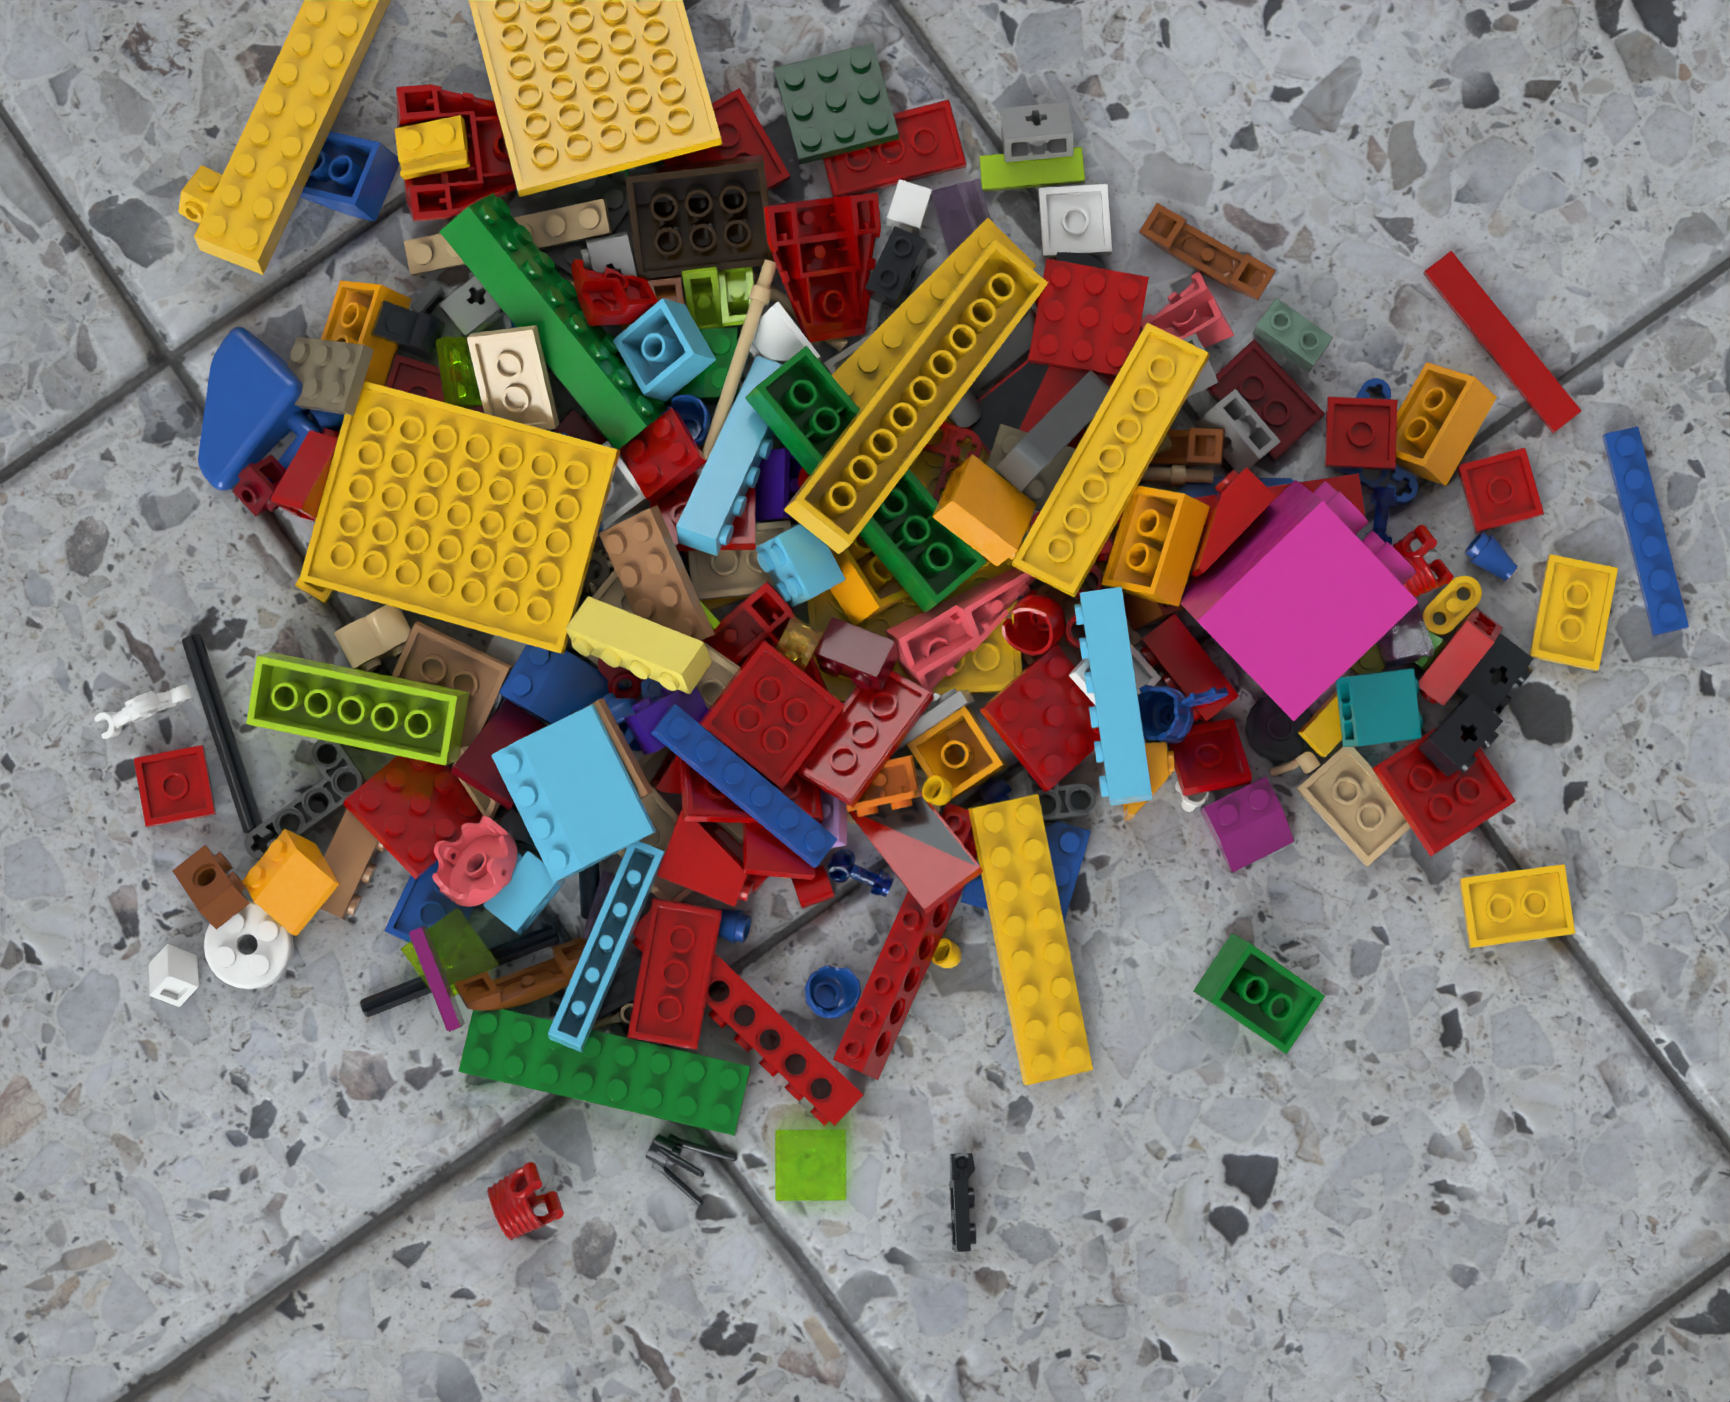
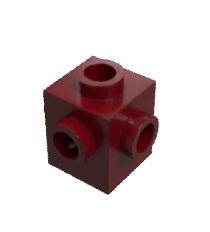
M271 454L256 464L251 463L239 473L238 478L240 481L232 492L255 517L266 510L274 512L279 506L271 502V498L286 469Z

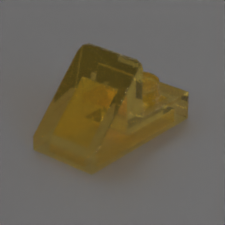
M792 618L784 630L776 650L804 672L823 633L797 618Z

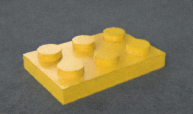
M1549 554L1529 655L1535 659L1593 671L1599 670L1618 568Z
M1565 864L1459 879L1469 948L1575 934Z

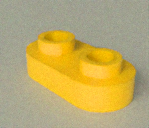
M1459 576L1453 579L1423 610L1421 616L1423 627L1437 636H1444L1450 633L1480 602L1482 589L1478 581L1470 576ZM1465 589L1469 594L1468 600H1460L1457 597V591ZM1435 613L1442 614L1445 619L1444 624H1435L1433 622V615Z

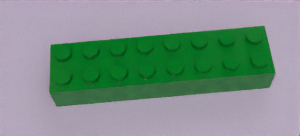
M492 193L469 205L439 232L516 327L537 325L545 363L615 449L619 450L657 420L662 412L668 409L665 401L643 395L613 342L615 337L607 334L601 326L588 325L576 296V289L568 280L563 279L554 269L555 265L552 259L537 248L532 241L531 233L515 221L510 214L511 211L506 202Z
M807 345L758 384L745 397L809 475H811L860 411ZM908 468L859 535L921 610L926 613L987 561L980 553L932 517L938 503Z
M504 1009L473 1010L458 1072L736 1136L751 1072L750 1066L595 1030L591 1031L581 1053L549 1039L548 1032L553 1023L552 1020Z

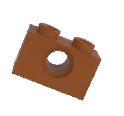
M204 845L172 870V872L198 911L217 930L250 903L242 893L247 888L234 871L232 873L228 872L233 868L230 862L221 852L214 855Z

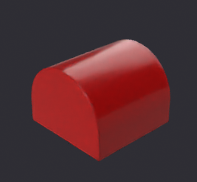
M823 864L815 867V877L812 880L791 878L802 909L835 897Z

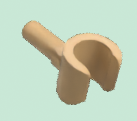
M1305 752L1296 759L1291 760V762L1270 768L1269 770L1271 776L1274 777L1300 766L1304 774L1307 775L1318 768L1320 762L1313 753Z
M633 1003L624 1005L619 1010V1013L595 1021L592 1030L619 1023L629 1026L630 1021L624 1017L625 1009L633 1008Z

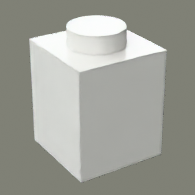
M899 179L887 215L886 226L892 227L891 231L896 226L919 236L932 197V189Z

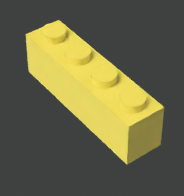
M589 596L566 627L572 641V647L578 653L584 656H589L590 654L596 656L614 668L620 666L628 669L641 679L650 678L660 682L662 686L671 691L680 690L691 694L712 663L704 642Z

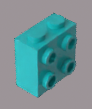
M1414 668L1341 676L1336 681L1343 747H1359L1421 738L1423 719L1418 710L1417 694L1419 692V683L1416 676H1414Z

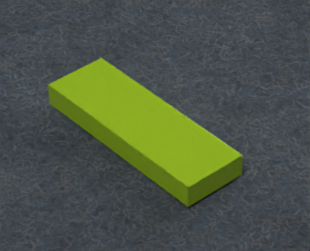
M1073 147V156L1005 162L1004 154L979 156L982 192L1085 183L1082 147Z

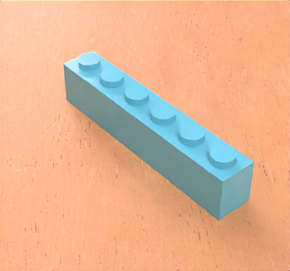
M756 355L676 525L678 543L715 556L718 555L722 545L727 546L729 544L734 529L732 523L736 516L740 517L743 514L747 502L745 495L748 488L755 487L760 475V468L758 467L762 458L768 459L773 447L772 437L774 432L745 397L783 364Z
M1122 587L1080 593L1081 603L1074 604L1077 625L1084 624L1086 637L1079 638L1082 659L1089 658L1091 672H1085L1084 677L1087 694L1094 693L1096 706L1089 707L1092 728L1099 727L1101 741H1094L1097 763L1104 762L1106 775L1099 776L1102 797L1109 796L1111 806L1153 800Z
M640 841L627 847L548 1032L550 1040L581 1053L583 1052L655 883L656 875L664 857V851Z

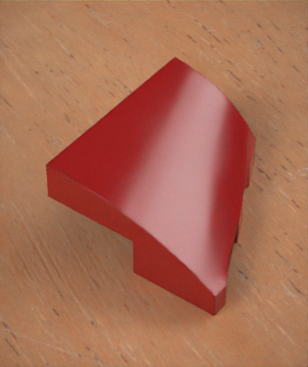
M573 259L571 270L574 286L581 309L589 326L632 324L658 302L647 279L634 275H623L617 270L605 267L602 274L584 268L583 260Z

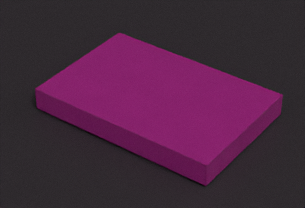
M427 925L410 931L409 936L446 1030L450 1032L462 1027L465 1024Z

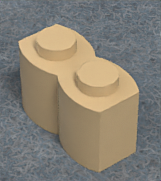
M385 605L367 616L334 632L353 669L373 672L382 666L381 660L390 655H393L394 658L400 657L410 635L411 628L400 608Z

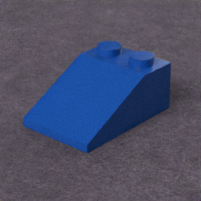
M330 131L300 198L349 216L376 222L400 162L398 157L380 142Z
M528 644L499 691V694L505 700L510 701L550 725L571 715L574 711L584 709L610 693L607 686L608 680L600 671L565 650V654H560ZM621 683L618 684L619 688L628 689Z

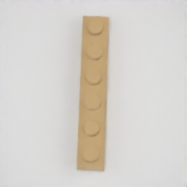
M605 199L514 217L519 225L524 226L531 233L532 241L538 249L613 234ZM441 233L404 241L409 271L412 276L466 265Z

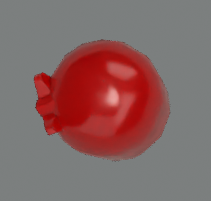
M1036 590L1031 591L1018 601L1010 611L1014 614V624L1012 619L1007 618L1001 626L1002 634L1007 643L1014 649L1031 656L1043 654L1052 648L1063 637L1066 628L1065 613L1061 605L1047 595H1036Z

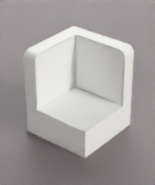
M166 944L148 965L149 996L180 1007L199 987L197 956L193 953Z

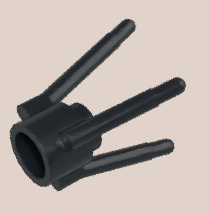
M671 1133L668 1137L658 1134L645 1158L653 1162V1169L666 1176L697 1205H703V1200L666 1167L668 1166L672 1169L677 1164L699 1177L704 1176V1172L701 1169L680 1158L682 1150L677 1148V1146L734 1162L737 1160V1156L719 1149L680 1139Z

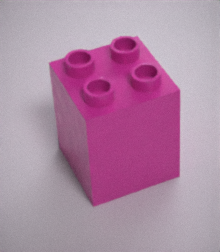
M1295 480L1203 574L1195 579L1193 578L1185 585L1180 604L1293 721L1419 602L1403 586L1417 573L1415 569L1388 542L1385 543L1374 531H1371L1361 541L1356 534L1369 521L1340 491L1337 492L1326 481L1312 493Z

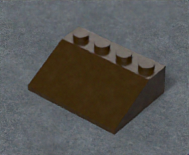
M763 155L626 170L625 180L637 277L650 279L682 275V271L717 267V271L763 266L764 260L775 262L767 243L764 207L769 205Z

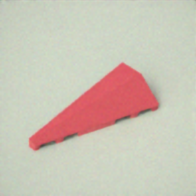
M1200 271L1191 276L1193 283L1180 294L1174 291L1167 297L1169 304L1159 313L1153 316L1148 314L1141 320L1139 336L1146 324L1149 323L1180 339H1185L1196 333L1202 346L1206 348L1234 336V333ZM1105 376L1110 382L1108 387L1111 388L1116 378Z
M1014 567L933 607L926 613L922 612L886 630L888 639L894 640L899 652L897 662L912 682L934 694L932 689L944 676L950 677L956 671L954 666L968 651L974 652L1009 614L1007 609L1019 596L1025 597L1031 591L1029 586L1036 578Z

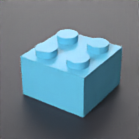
M664 298L613 339L643 395L663 401L670 399L716 361L687 307L684 304Z
M801 524L756 546V551L758 552L757 560L760 567L766 573H769L775 584L774 588L791 608L812 599L846 580L828 545Z
M529 851L524 856L518 853L511 881L497 895L485 902L483 906L513 931L522 936L563 886L565 881L560 880L553 883L542 861Z

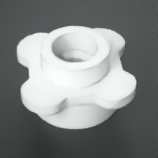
M1179 781L1175 784V789L1180 792L1183 800L1181 807L1186 812H1192L1195 807L1201 805L1207 806L1215 800L1214 794L1210 791L1198 793L1196 796L1193 794L1183 796Z

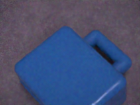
M235 327L227 334L212 359L198 454V464L206 480L214 488L223 491L231 489L240 481L238 475L246 466L251 463L256 464L277 445L280 439L282 440L291 431L296 435V438L278 460L286 470L309 430L322 433L321 429L307 416L310 414V409H303L295 405V402L302 393L303 385L288 367V363L243 327Z

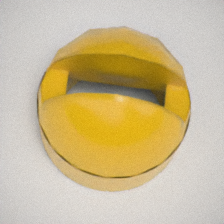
M937 775L929 777L922 787L923 799L933 805H946L953 796V788L950 782Z
M942 938L932 958V962L942 968H953L961 961V948L955 942Z

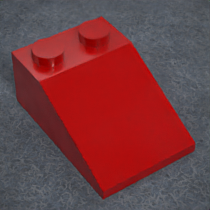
M1247 467L1239 473L1235 469L1232 470L1215 486L1219 493L1212 499L1189 573L1194 579L1203 574L1277 498Z

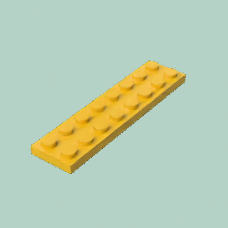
M989 218L832 374V377L859 409L870 398L977 256L994 239L1032 270L1037 267Z
M1149 323L1146 324L1012 561L1013 567L1075 598L1210 357L1209 352Z
M1032 794L968 808L979 865L983 870L981 875L1023 1085H1032L1091 1071L1093 1066L1039 795Z

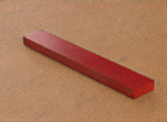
M1452 251L1424 271V276L1553 434L1582 411Z

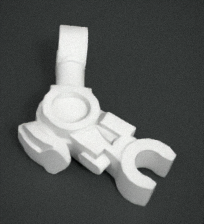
M187 684L164 693L155 694L153 691H150L125 702L126 707L117 713L109 711L97 714L95 721L107 720L109 729L101 734L103 739L113 738L121 733L124 724L130 721L138 722L168 707L182 705L192 696Z

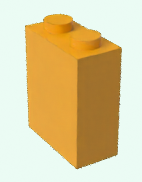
M972 454L952 471L932 517L995 566H999L1006 559L1010 558L1013 560L1023 544V536L1030 529L1031 517L1037 504Z

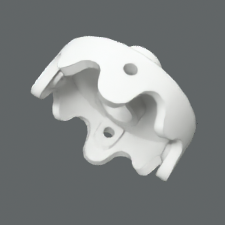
M249 901V905L217 930L209 923L204 939L205 958L211 970L225 983L240 989H257L274 984L280 979L294 954L293 935L254 901ZM245 935H253L258 942L256 951L250 955H244L239 950V941Z

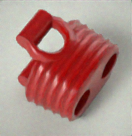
M1418 525L1413 531L1409 532L1403 539L1392 546L1417 572L1403 585L1414 597H1420V595L1426 594V592H1431L1433 589L1440 588L1444 584H1449L1454 578L1441 559H1436L1432 563L1427 564L1423 558L1429 550L1434 549L1437 545V540L1425 525ZM1418 539L1422 546L1413 552L1410 544L1413 540ZM1432 572L1436 574V576L1438 577L1437 579H1435Z
M528 1162L523 1167L515 1169L513 1173H509V1176H505L503 1180L500 1179L498 1183H494L492 1187L489 1186L487 1189L495 1218L509 1240L519 1238L520 1235H525L527 1232L531 1233L533 1230H538L539 1227H544L545 1224L558 1220L564 1215L557 1192L550 1191L536 1196L534 1191L542 1187V1181L534 1162ZM541 1203H545L548 1214L544 1216L535 1215L533 1212L534 1208Z

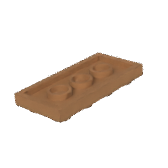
M658 505L599 533L634 615L700 641L715 635Z

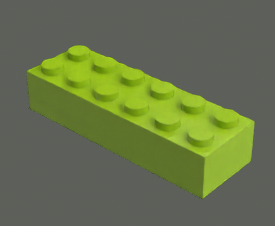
M268 652L256 657L246 724L446 766L457 762L459 759L469 692Z

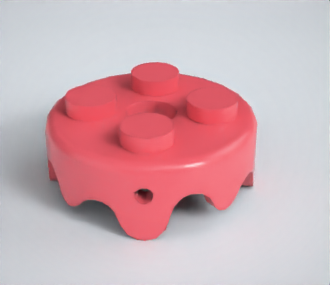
M482 816L480 823L463 824L461 826L462 836L456 842L442 840L438 841L434 847L439 867L437 872L432 875V878L439 886V891L459 906L472 907L487 902L497 895L512 879V873L517 862L516 842L505 829L487 816Z

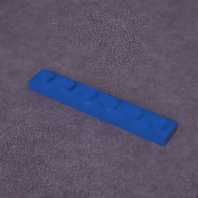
M1636 426L1606 433L1602 437L1652 636L1687 629L1689 625L1639 427Z
M676 704L669 708L652 730L651 734L813 868L820 864L838 840Z

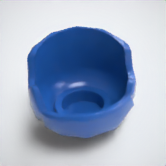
M691 394L673 397L672 404L666 411L671 407L676 410L698 447L702 446L706 441L712 422V415L701 399Z
M830 965L821 967L809 976L804 987L806 1004L820 1017L828 1019L840 1018L852 1011L861 995L860 981L848 967L837 968Z

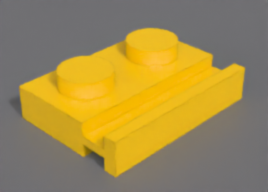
M461 115L394 128L398 161L401 166L400 176L404 180L471 167L467 153L469 151L465 120Z

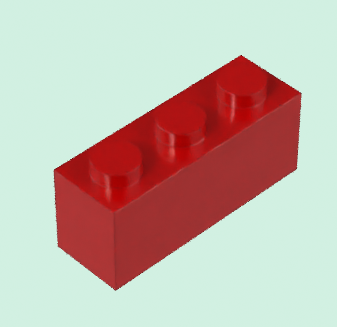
M1175 613L1141 639L1140 644L1143 647L1139 650L1141 655L1151 667L1156 664L1163 672L1164 676L1161 677V680L1165 686L1181 691L1186 697H1189V694L1192 692L1199 694L1208 691L1212 687H1216L1218 690L1227 687L1229 695L1210 704L1193 706L1194 722L1199 719L1202 724L1207 723L1239 697L1238 693Z

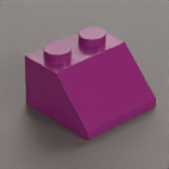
M1266 776L1200 810L1231 873L1295 842L1283 808Z

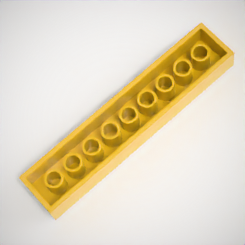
M304 0L196 230L194 238L201 251L264 275L391 0Z
M996 239L989 243L977 256L785 507L784 511L836 553L840 554L849 547L1020 322L1048 282Z

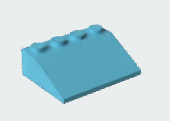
M594 704L544 727L491 755L553 883L572 877L657 832Z

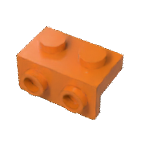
M913 756L888 760L854 808L846 805L847 812L857 810L858 817L879 813L878 805L891 803L892 810L913 806L912 798L921 797Z

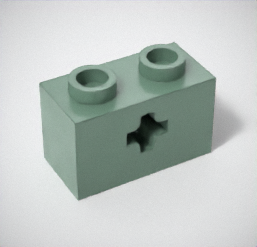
M1277 298L1258 322L1253 332L1256 337L1308 373L1333 339L1328 333Z

